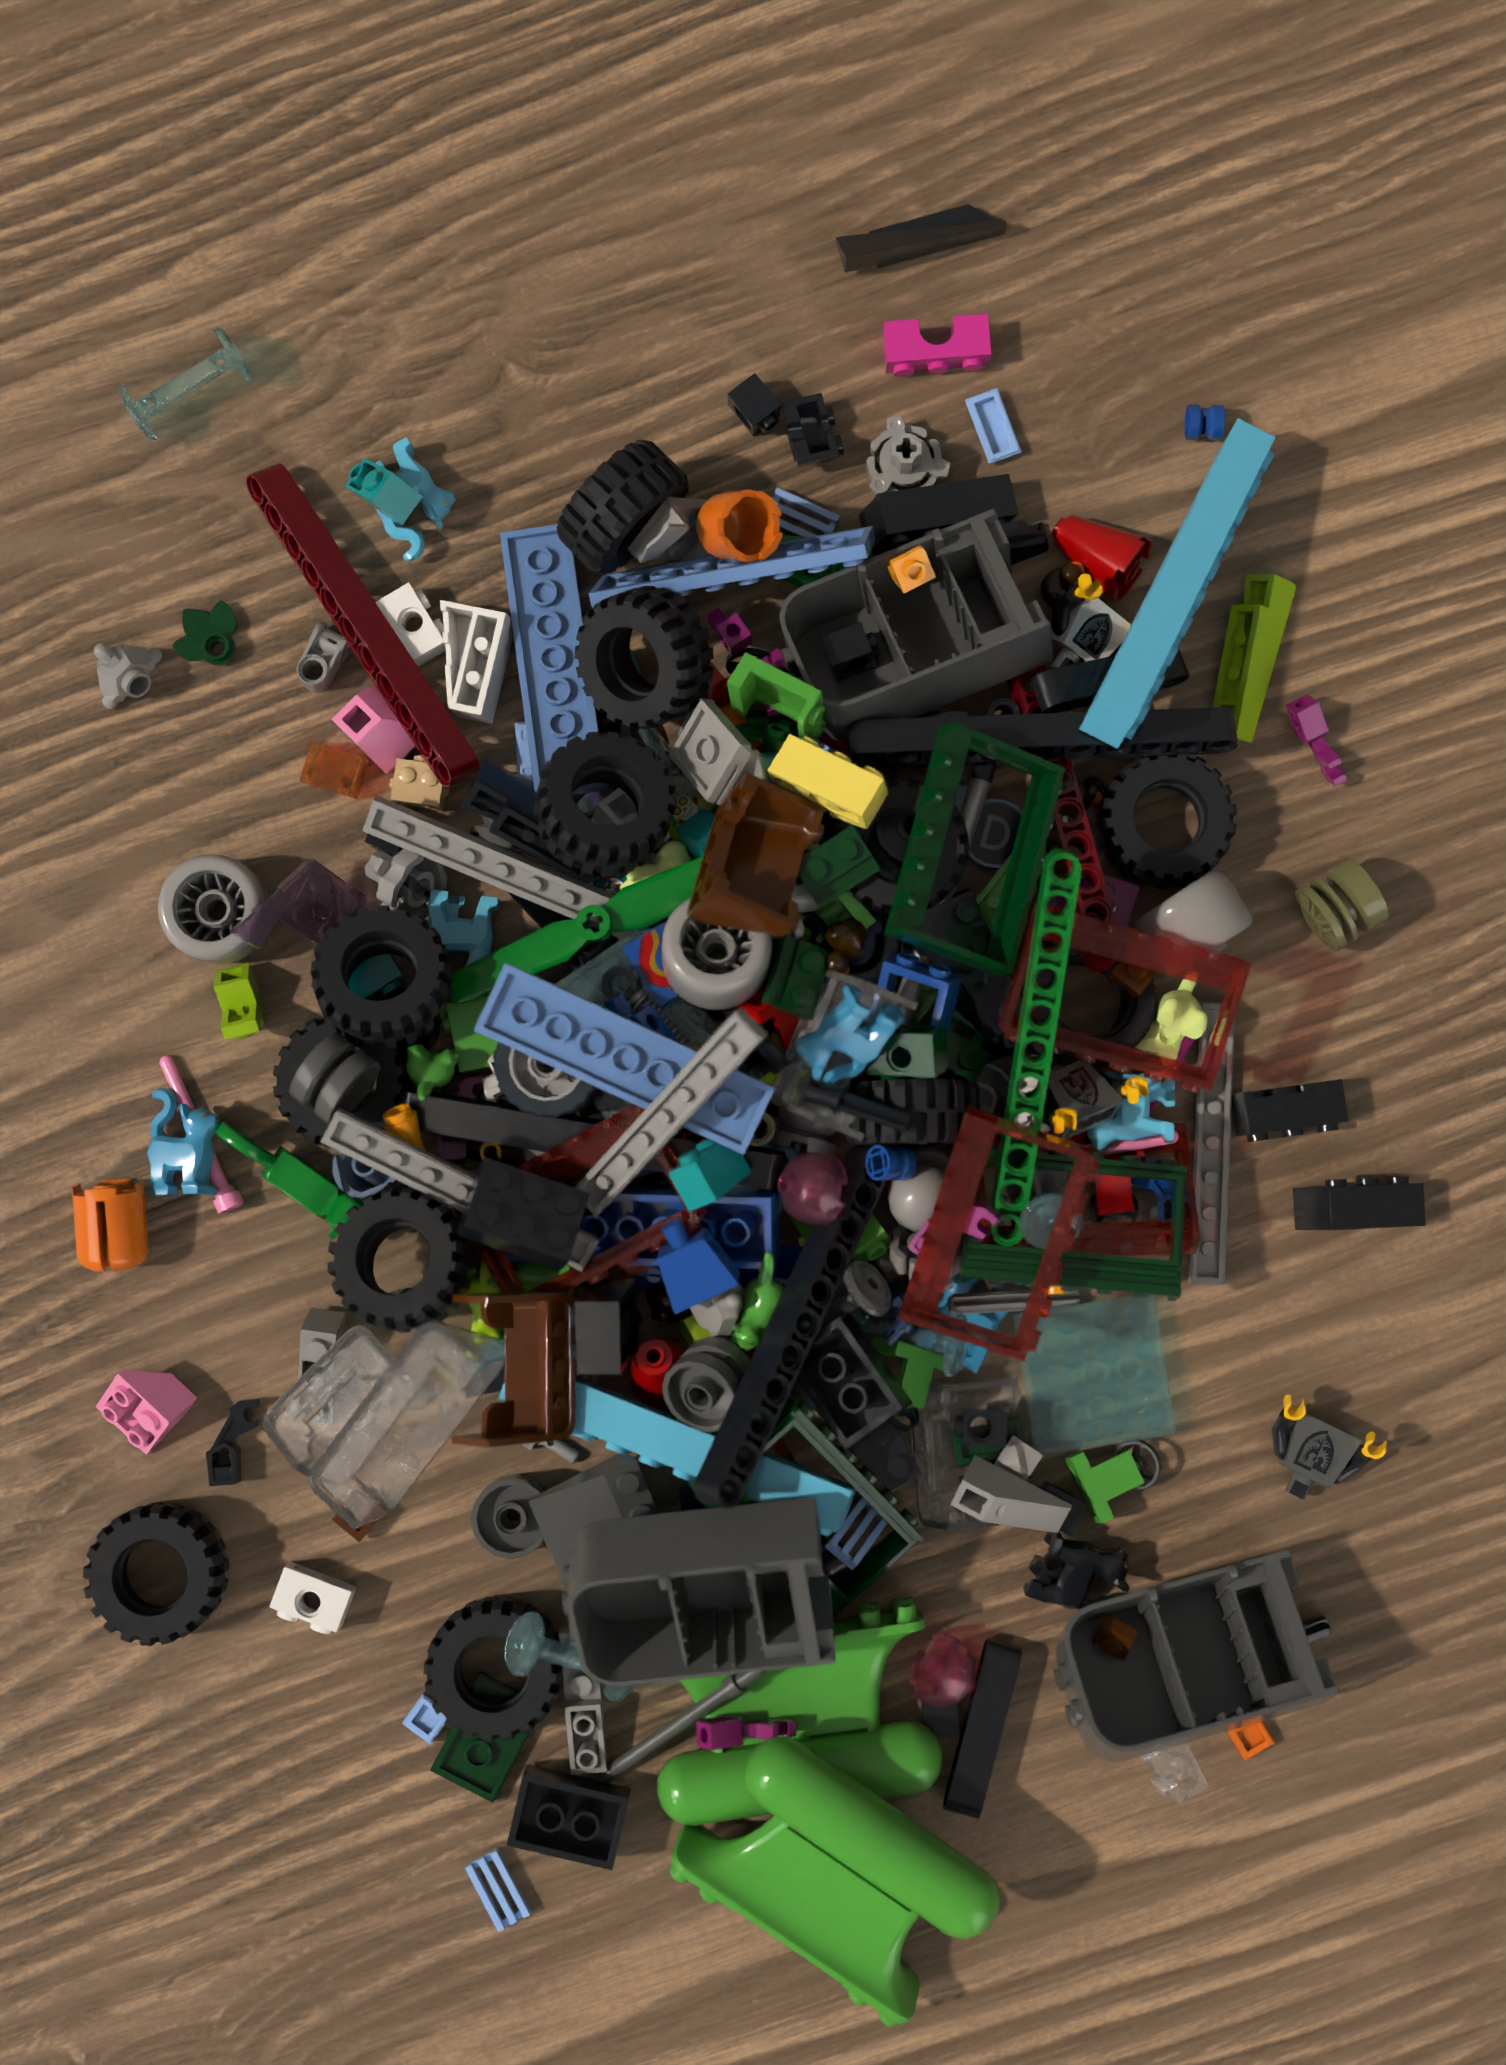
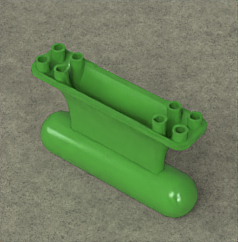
M913 1597L892 1599L893 1612L880 1613L877 1602L857 1604V1617L844 1618L843 1621L834 1622L835 1663L768 1670L747 1685L744 1693L735 1699H727L701 1717L702 1719L731 1715L743 1716V1721L769 1720L772 1718H786L796 1721V1736L790 1738L798 1740L882 1799L918 1794L930 1788L937 1780L942 1768L940 1743L930 1728L914 1721L880 1724L879 1694L881 1678L889 1654L903 1637L920 1631L926 1626L923 1612L916 1609ZM729 1675L678 1681L689 1692L693 1701L697 1703L720 1687L721 1681ZM744 1737V1744L742 1746L712 1751L708 1749L687 1751L671 1757L662 1766L657 1778V1795L663 1810L677 1823L692 1826L771 1815L770 1812L759 1806L747 1793L745 1782V1765L756 1746L766 1739Z
M787 1736L768 1738L756 1746L745 1765V1782L747 1793L759 1806L774 1816L753 1832L732 1839L719 1837L701 1824L693 1826L685 1824L679 1832L671 1854L672 1865L669 1868L670 1874L679 1883L690 1881L699 1888L700 1895L706 1902L715 1904L719 1901L730 1910L737 1911L842 1983V1986L848 1990L850 1999L856 2005L864 2006L867 2003L878 2010L879 2018L885 2025L893 2027L897 2023L906 2024L915 2014L920 1989V1982L915 1972L900 1961L904 1941L914 1922L921 1916L948 1936L959 1939L975 1938L991 1927L999 1912L1000 1895L997 1882L985 1869L798 1740Z

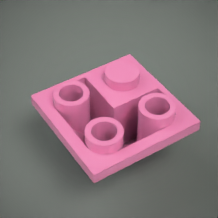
M375 684L356 694L332 718L334 723L387 775L395 768L397 758L404 759L416 747Z
M122 1369L116 1375L96 1405V1408L101 1411L102 1416L108 1422L113 1423L127 1436L128 1441L133 1446L140 1448L147 1455L182 1419L197 1397L172 1373Z

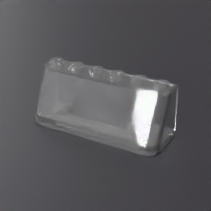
M432 1321L421 1325L311 1469L309 1484L313 1492L354 1530L390 1515L505 1366V1343L496 1337L441 1321Z

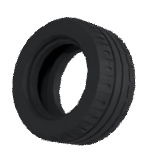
M1075 931L1071 933L1066 967L1073 965L1086 966ZM1060 936L1047 943L1044 948L1052 949L1059 944ZM1121 939L1122 952L1110 969L1100 972L1105 975L1115 989L1119 1002L1117 1019L1110 1032L1093 1036L1074 1031L1066 1026L1058 1016L1053 1053L1057 1054L1064 1066L1081 1059L1088 1061L1096 1069L1109 1065L1135 1048L1147 1035L1146 1033L1153 1023L1157 1006L1156 985L1153 983L1154 978L1151 979L1141 994L1135 998L1108 976L1131 946L1128 942L1125 943L1123 939ZM1101 945L1095 946L1100 956L1110 957L1107 948ZM1028 963L1021 972V976L1018 979L1019 983L1016 984L1021 999H1023ZM1049 968L1040 970L1037 973L1036 982L1041 985L1050 983L1054 978V971ZM1045 1005L1035 1006L1031 1010L1030 1018L1036 1021L1045 1019L1049 1008ZM1039 1041L1029 1043L1036 1052L1039 1051L1041 1053L1043 1043Z

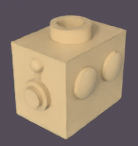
M414 755L413 760L396 759L394 776L390 778L389 787L392 790L390 800L407 807L443 812L445 798L450 794V786L444 787L437 780L422 756Z

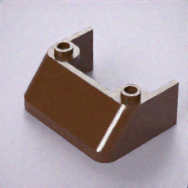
M563 1292L451 1294V1302L480 1303L481 1316L484 1323L490 1328L504 1329L505 1401L494 1402L486 1407L482 1415V1433L452 1436V1443L489 1448L557 1441L568 1438L572 1434L576 1423L575 1363L571 1361V1343L575 1341V1327L570 1326V1306L574 1305L572 1298Z

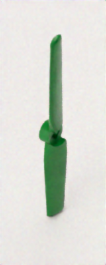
M703 856L626 886L602 907L598 905L586 906L580 910L576 919L553 922L452 972L451 998L457 1004H461L491 992L505 962L531 974H536L568 961L587 946L590 941L596 943L605 941L613 931L616 933L643 930L669 917L682 902L691 898ZM592 915L603 919V922L599 924L600 930L598 932L591 928L587 929V925L591 923L590 917Z

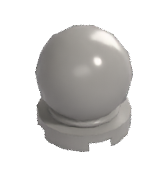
M933 1146L913 1148L912 1150L916 1156L915 1173L907 1181L891 1180L887 1192L890 1213L899 1225L913 1232H918L926 1220L933 1215L942 1216L955 1212L964 1184L963 1170L956 1158L952 1155L948 1157L943 1152L936 1151ZM931 1228V1229L929 1230V1232H933V1231H935L936 1229Z

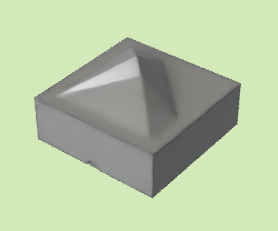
M1012 1435L1006 1443V1448L1002 1449L993 1464L1027 1481L1043 1455Z

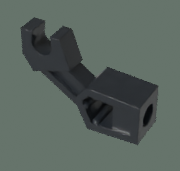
M260 1399L240 1400L229 1408L230 1415L212 1448L206 1452L209 1486L233 1485L241 1482V1447L236 1445L235 1442L239 1435L261 1425V1419L250 1420L246 1415L249 1407H260ZM228 1449L230 1451L231 1465L218 1466L217 1457L219 1454L217 1452Z

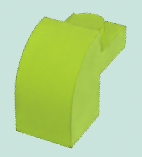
M250 962L215 970L214 990L222 1009L221 1031L224 1039H244L256 1032H260V1027L265 1026V1016L259 988Z

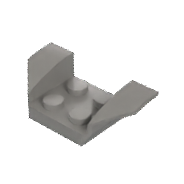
M667 497L628 547L629 552L640 563L651 559L679 560L682 558L687 560L711 555L705 551L699 542L696 531L697 514L703 503L707 500Z
M701 699L693 710L687 712L686 718L677 734L679 738L668 756L706 801L720 805L746 772L767 781L759 750H751V744L718 708L715 700Z

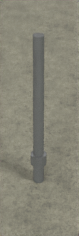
M766 1671L730 1674L721 1681L720 1687L608 1764L607 1772L598 1773L600 1779L604 1783H608L727 1699H735L744 1693L747 1689L746 1686L762 1676Z

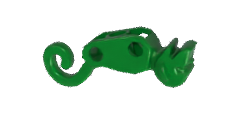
M221 1121L215 1129V1133L221 1139L265 1167L261 1173L265 1180L317 1217L324 1219L331 1226L328 1232L329 1238L334 1239L339 1234L334 1230L339 1222L345 1224L350 1217L346 1212L353 1205L358 1208L364 1206V1203L361 1202L362 1199H356L347 1195L338 1187L334 1180L286 1148L280 1146L273 1155L255 1144L254 1140L246 1133L226 1121Z

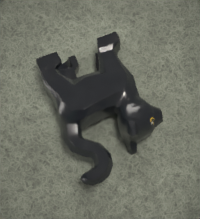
M1047 1532L1043 1539L1050 1545L1048 1552L1061 1561L1057 1568L1046 1565L1043 1557L1035 1555L1028 1567L1036 1579L1032 1578L1023 1587L1025 1595L1043 1603L1059 1604L1068 1609L1080 1610L1090 1604L1116 1597L1103 1596L1092 1602L1087 1599L1089 1589L1096 1575H1101L1124 1592L1129 1591V1585L1125 1581L1129 1571V1553L1123 1547L1099 1549L1087 1541L1064 1539L1060 1532Z

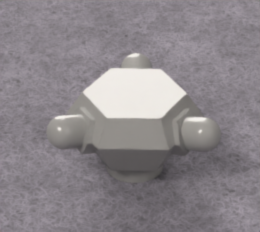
M99 643L94 647V654L99 659L97 662V674L100 692L104 694L102 699L104 707L113 709L119 702H123L126 696L138 698L148 692L151 687L150 671L155 669V665L162 659V652L158 648L146 650V647L114 645L110 648L104 643Z
M739 1283L727 1291L690 1307L699 1326L708 1330L710 1337L726 1339L727 1335H731L732 1326L735 1325L744 1304V1289Z

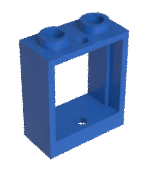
M898 953L884 960L869 1022L875 1020L874 1014L886 1002L891 1003L897 975L939 989L930 1025L946 1026V1036H948L962 976L951 973V968L944 965H927L918 962L919 958L909 953ZM902 1047L903 1055L911 1058L910 1052Z

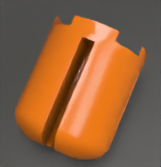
M131 1179L100 1180V1183L93 1185L92 1189L81 1190V1184L72 1186L76 1253L80 1264L95 1272H106L108 1267H111L113 1271H122L142 1263L147 1258L149 1252L144 1180L135 1186H132Z

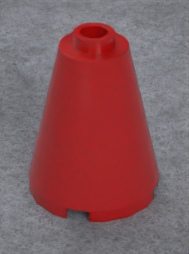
M1070 515L1066 519L1061 518L1052 531V536L1055 537L1054 546L1071 562L1081 563L1084 567V574L1091 576L1092 583L1097 579L1100 580L1102 592L1114 602H1117V597L1119 599L1125 597L1143 571L1139 568L1141 558L1144 557L1148 560L1153 547L1152 540L1147 537L1075 515Z
M659 1337L648 1340L639 1347L630 1363L629 1379L634 1392L641 1400L651 1406L668 1408L664 1400L662 1384L668 1370L689 1347L687 1344L675 1338Z

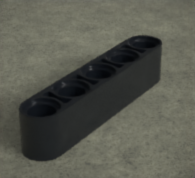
M1178 649L1171 665L1167 667L1164 673L1165 678L1158 690L1179 685L1190 677L1180 649ZM1116 655L1050 669L1034 676L1030 683L1042 713H1060L1091 706Z
M986 1638L944 1795L943 1810L979 1819L1020 1666L1022 1647L991 1638Z

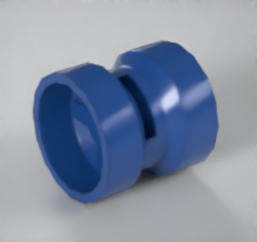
M1188 404L1184 422L1185 439L1197 440L1203 436L1208 437L1210 440H1222L1225 427L1224 405H1211L1209 408H1201L1198 404Z
M874 1145L867 1152L865 1167L870 1178L875 1181H888L890 1179L893 1181H907L915 1173L916 1156L914 1151L907 1145Z

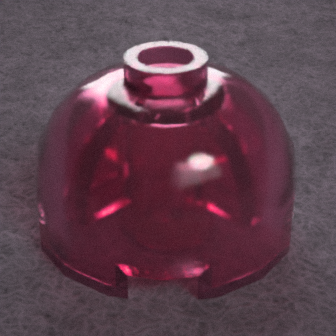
M822 1152L802 1153L794 1157L787 1163L778 1180V1192L784 1210L800 1222L811 1225H828L837 1218L844 1203L839 1202V1198L841 1195V1185H847L845 1167L839 1158Z
M940 1631L930 1637L934 1642L929 1646L926 1653L921 1649L918 1651L911 1666L909 1683L915 1686V1692L911 1694L912 1697L926 1704L945 1708L958 1704L973 1692L977 1682L976 1662L972 1652L965 1643L948 1633Z

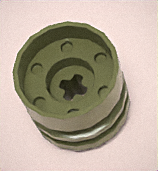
M1349 857L1326 871L1328 884L1317 877L1310 881V887L1304 885L1295 891L1296 901L1307 924L1319 939L1335 952L1346 946V940L1352 942L1358 938L1356 925L1367 932L1389 918V910L1380 890L1364 868Z

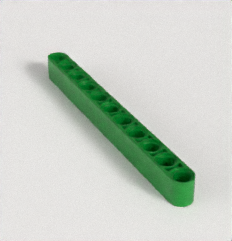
M1056 848L1050 851L1043 863L991 1199V1207L1003 1217L994 1226L989 1221V1227L995 1241L1004 1246L1017 1244L1025 1232L1081 876L1079 860L1073 853L1064 848ZM1061 858L1070 859L1072 867L1066 875L1057 876L1053 873V866L1057 860ZM1055 895L1064 896L1066 904L1061 911L1054 913L1048 911L1047 903L1051 897ZM1049 932H1056L1060 934L1059 944L1052 949L1042 947L1041 941L1043 936ZM1049 968L1054 971V978L1050 983L1041 985L1036 982V976L1040 970ZM1045 1005L1049 1008L1045 1019L1036 1021L1030 1018L1031 1010L1035 1006ZM1032 1041L1043 1043L1041 1053L1036 1056H1028L1024 1052L1025 1047ZM1026 1077H1033L1038 1080L1037 1086L1030 1092H1024L1019 1089L1020 1082ZM1020 1113L1032 1115L1031 1122L1025 1127H1018L1013 1124L1015 1117ZM1016 1148L1027 1151L1025 1158L1020 1162H1012L1008 1159L1009 1153ZM1009 1184L1021 1186L1020 1192L1014 1197H1007L1002 1194L1004 1188ZM1004 1219H1011L1016 1222L1014 1228L1008 1232L999 1231L997 1226Z

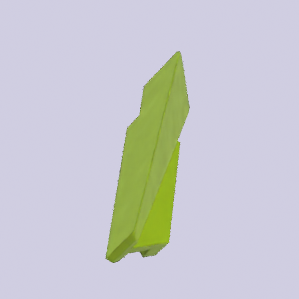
M1246 574L1244 604L1231 605L1212 707H1227L1234 711L1237 738L1243 742L1251 743L1253 741L1296 591L1294 583L1276 574Z

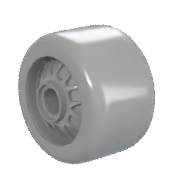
M206 854L184 861L169 874L160 890L158 917L166 937L181 952L203 962L225 964L245 958L260 946L271 925L272 902L267 887L253 870L233 858L223 855ZM219 903H225L227 906L225 916L221 920H214L212 916L213 908Z
M1213 870L1138 919L1135 923V931L1156 965L1160 967V970L1167 976H1175L1199 960L1203 963L1228 946L1227 941L1252 925L1253 915L1227 875L1220 870Z
M690 898L685 900L670 915L662 936V965L670 986L685 1001L704 1009L723 1010L746 1002L758 992L768 975L772 952L771 935L698 922L687 917ZM713 952H719L725 958L713 960L707 956Z

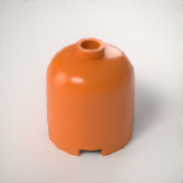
M746 489L726 491L713 495L703 503L697 514L696 531L698 540L705 551L719 559L749 563L765 560L776 551L782 539V533L779 532L781 510L774 499L763 491Z

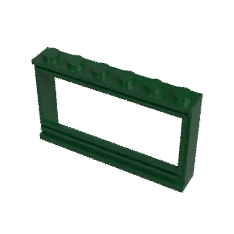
M960 723L939 727L884 935L890 938H897L982 970L992 976L1012 975L1019 961V947L1022 935L1028 926L1027 916L1031 900L1037 891L1036 881L1039 869L1046 856L1045 845L1049 831L1054 824V810L1057 799L1063 789L1062 779L1065 768ZM968 749L1032 776L985 956L921 932Z
M979 1143L976 1144V1148L970 1147L966 1160L963 1210L971 1208L976 1203L978 1164L997 1165L999 1154L997 1145ZM1016 1148L1009 1153L1008 1159L1012 1162H1020L1025 1158L1027 1151ZM1048 1150V1154L1037 1153L1034 1169L1173 1181L1169 1260L973 1243L972 1235L964 1233L963 1230L961 1232L958 1282H966L968 1278L988 1280L989 1284L1001 1285L1006 1281L1024 1283V1287L1028 1288L1051 1285L1061 1286L1060 1290L1075 1291L1077 1288L1096 1289L1098 1294H1112L1114 1291L1133 1293L1134 1297L1146 1298L1150 1294L1168 1296L1167 1301H1176L1181 1296L1187 1167L1177 1166V1161L1170 1159H1158L1155 1161V1164L1141 1163V1158L1135 1156H1121L1119 1161L1107 1160L1105 1155L1100 1153H1085L1084 1157L1069 1156L1070 1152L1065 1150Z
M788 1396L763 1453L789 1429L795 1426L894 1528L889 1535L862 1558L855 1567V1571L839 1579L836 1583L829 1578L833 1603V1620L835 1622L834 1617L843 1611L847 1605L855 1600L917 1541L921 1543L924 1538L916 1529L920 1524L919 1521L906 1507L902 1511L896 1507L900 1502L886 1486L881 1491L876 1486L879 1480L866 1465L859 1469L855 1465L859 1460L849 1448L845 1450L843 1446L839 1448L834 1443L837 1437L824 1422L818 1426L813 1421L816 1414L803 1400L796 1403ZM696 1477L689 1482L693 1490ZM744 1494L738 1505L754 1504ZM703 1503L708 1509L719 1507Z

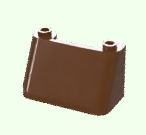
M746 772L723 799L715 814L688 905L687 917L701 923L782 937L787 932H794L800 921L801 913L797 911L798 903L792 901L791 898L803 853L811 843L816 844L822 836L824 824L821 823L824 808Z

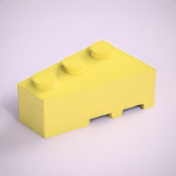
M789 734L768 769L775 786L831 811L830 816L864 829H868L889 793L883 779L884 777L880 772L869 766H865L862 769L852 764V761L840 752L834 751L831 754L824 751L816 741L805 736L799 739Z

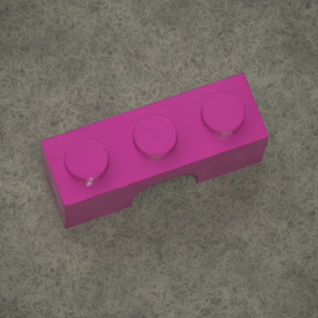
M988 313L953 316L951 338L939 345L930 344L923 339L919 330V319L884 321L882 337L885 373H894L895 376L905 377L914 374V371L928 370L931 374H942L948 372L949 368L963 367L964 371H978L983 369L984 366L989 365L991 343Z

